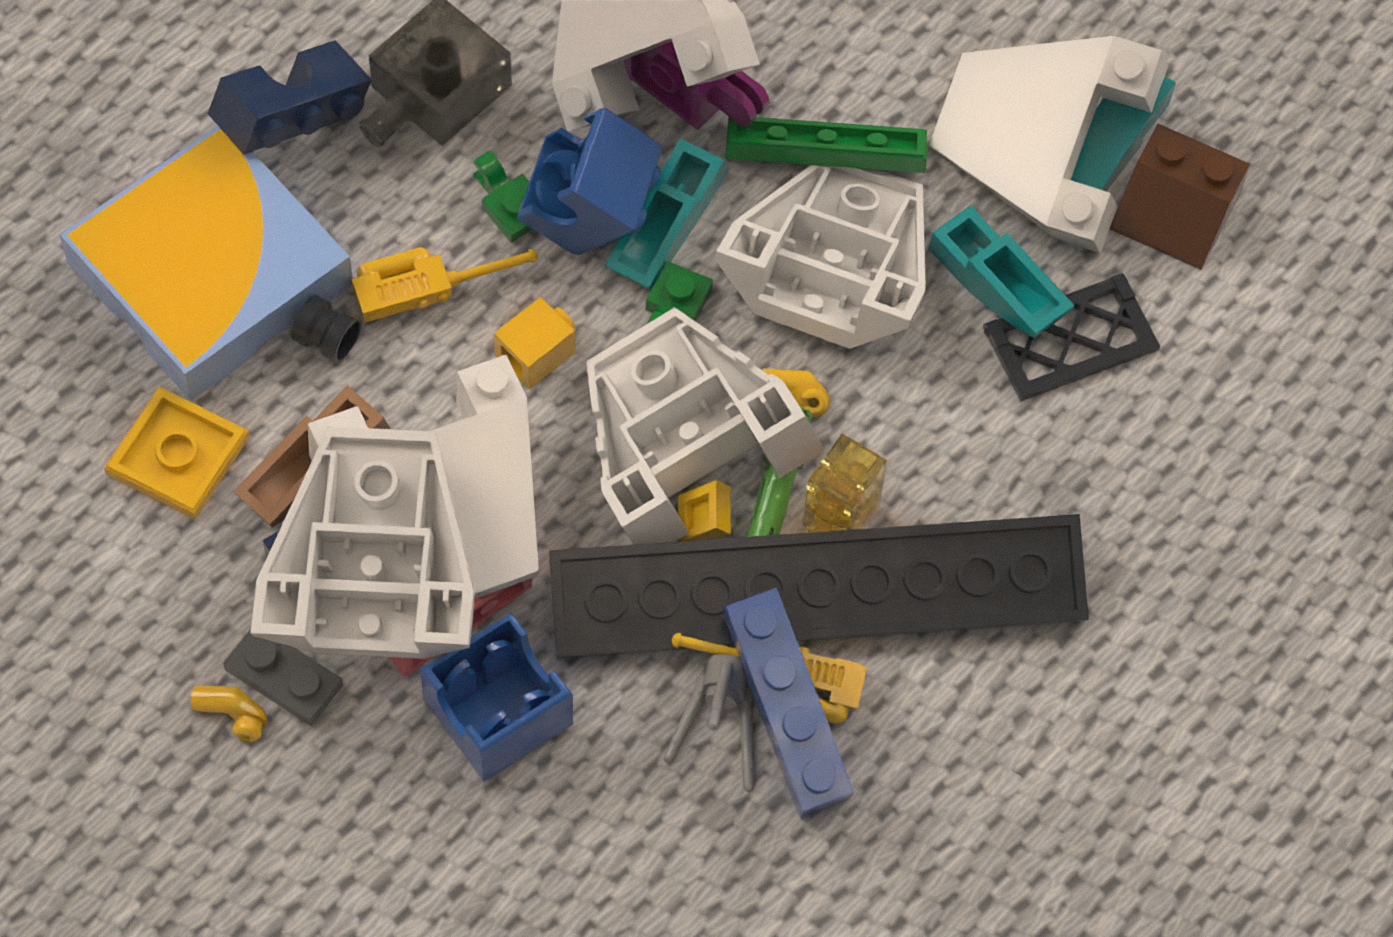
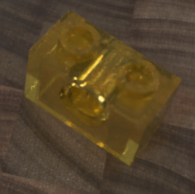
M842 433L808 480L803 526L807 528V532L863 529L880 505L887 459Z

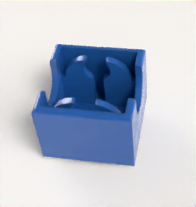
M600 108L584 117V120L591 124L588 136L583 139L571 134L564 128H560L545 136L517 216L518 220L576 255H581L597 247L602 249L612 240L626 234L629 236L634 235L642 227L646 219L647 213L643 209L647 193L655 186L661 173V169L657 164L662 152V145L606 108Z
M512 612L473 635L470 640V648L445 653L420 669L424 701L483 782L573 725V694L555 671L548 675L540 665L529 645L528 634Z

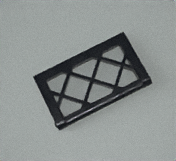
M1123 273L1065 295L1074 305L1073 309L1079 310L1071 331L1056 325H1051L1044 331L1067 340L1059 361L1031 351L1030 348L1034 340L1031 336H1029L1025 348L1010 343L1005 333L1017 328L1003 318L983 324L984 334L989 339L1020 402L1160 349V344ZM1113 293L1120 307L1117 314L1091 305L1088 302ZM1084 313L1113 323L1105 344L1076 333ZM1118 325L1133 330L1138 340L1119 348L1110 346ZM1072 342L1101 352L1100 355L1073 365L1063 363ZM1028 359L1055 370L1029 381L1022 367L1025 360Z

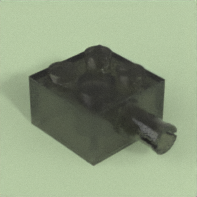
M432 0L368 55L372 88L382 95L386 101L366 119L360 121L359 125L361 126L359 128L370 143L380 148L392 135L410 121L419 126L441 146H444L512 86L511 52L447 0Z

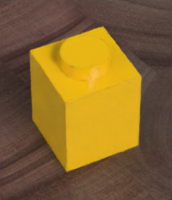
M539 297L494 332L495 356L507 355L517 378L528 389H531L575 354L576 327L564 310L559 307L553 309L543 298Z

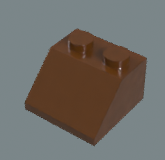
M1157 124L1137 161L1111 223L1110 230L1202 270L1242 192L1250 163L1161 124Z

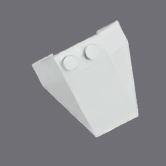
M810 165L733 221L716 251L715 260L752 312L778 324L789 326L850 349L909 328L926 290L923 185L882 170Z
M328 426L256 580L251 635L315 653L424 659L470 648L475 592L436 432Z

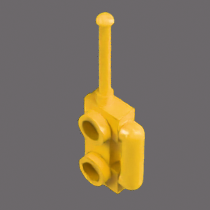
M419 247L362 263L357 269V278L351 279L352 289L363 321L366 323L415 308H426L437 302L444 303L452 298V287L460 285L459 282L528 262L534 264L538 259V254L535 250L528 249L526 253L456 272V270L446 272L440 254L431 256L426 248Z
M676 633L672 637V644L675 648L681 646L715 655L726 654L739 658L736 648L681 636V633ZM799 647L815 690L829 695V700L819 698L827 721L833 724L843 723L848 716L849 710L857 711L867 667L848 660L832 659L809 653V648Z

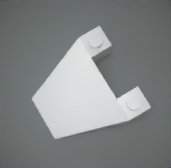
M561 0L552 86L567 131L590 127L591 124L586 122L584 117L600 108H606L619 117L639 110L623 60L671 41L673 42L687 87L719 80L759 65L760 63L745 17L736 3H729L728 0Z
M1117 36L962 53L929 146L975 181L981 183L1013 209L1023 214L1051 237L1101 253L1118 206L1111 193L1071 181L1070 179L1100 97L1151 113L1168 64L1162 50Z
M675 307L586 361L592 413L597 423L598 437L595 438L596 449L601 458L603 477H600L601 491L634 545L676 542L689 534L669 497L756 444H759L779 478L825 451L808 419L784 381L774 374L768 375L756 367L751 359L740 351L736 353L721 343L718 336Z
M507 355L457 371L456 404L463 419L431 430L437 434L475 592V599L539 576L527 396ZM358 406L308 423L309 456L311 460H313L328 426L368 428Z

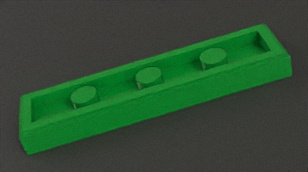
M728 116L725 159L925 173L927 130L756 117L749 126L742 127Z

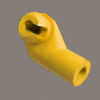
M763 368L762 371L768 375L772 373L784 381L798 405L804 407L803 413L808 409L813 414L812 418H817L824 415L829 409V394L811 372Z
M196 685L192 690L191 706L195 712L226 713L236 721L232 731L242 741L254 742L261 737L262 727L267 725L265 710L240 688L233 686Z

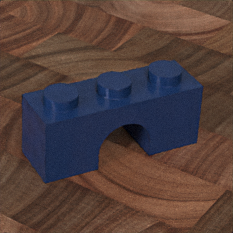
M334 40L298 52L286 85L270 77L260 65L221 77L207 114L243 154H247L264 147L272 148L284 140L302 134H312L319 128L339 121H350L363 109L364 98L372 79L344 48Z

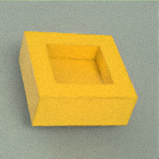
M714 480L678 495V515L689 534L678 541L720 539L731 534V486Z

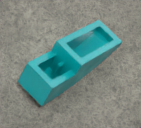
M1164 76L1151 113L1103 98L1095 110L1070 180L1107 192L1140 149L1145 135L1169 106L1176 82Z
M679 138L660 173L657 183L647 193L643 209L646 210L647 214L642 227L632 236L626 234L619 238L605 267L651 290L666 262H672L721 185L729 170L724 159Z
M971 205L932 233L928 250L945 268L990 310L1031 337H1037L1073 310L1074 305L1016 241L1007 232L1000 237Z

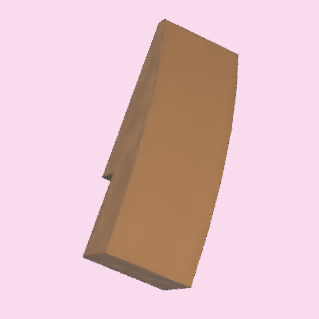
M348 385L313 420L316 421L358 406L368 428L391 429L385 418ZM307 416L233 491L236 496L272 528L285 520L312 462L309 456L308 423L313 421Z

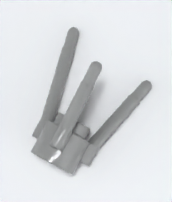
M717 654L708 659L705 675L697 676L694 693L671 738L663 759L666 763L674 761L704 697L706 703L711 706L708 720V728L710 730L717 729L723 710L735 709L737 703H739L743 787L745 791L751 792L754 789L752 702L754 696L749 683H747V677L738 657Z

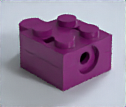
M672 41L624 60L628 77L697 130L719 110L742 127L749 126L755 120L757 114L762 113L770 104L765 88L743 71L719 80L687 87Z

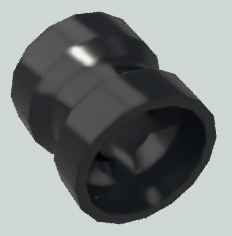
M313 295L300 309L292 327L291 337L292 340L305 347L314 345L320 348L324 357L335 363H340L357 342L363 322L360 317L348 311L339 313L332 308L330 301L318 295Z

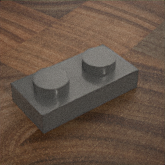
M250 629L224 661L225 671L312 726L342 688V678L293 646L252 636Z

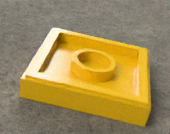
M159 386L104 467L106 475L196 520L250 438L249 430Z

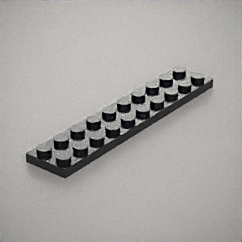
M1080 514L549 550L556 659L689 649L681 646L675 648L673 646L672 637L676 633H681V636L728 647L735 646L724 619L725 606L776 587L797 642L1084 622L1089 620Z

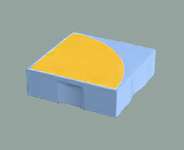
M218 125L59 234L68 265L112 313L123 319L136 332L145 346L146 352L190 401L247 362L269 339L293 327L300 309L311 296L318 295L331 301L352 286L351 260L346 251L253 152L243 154Z

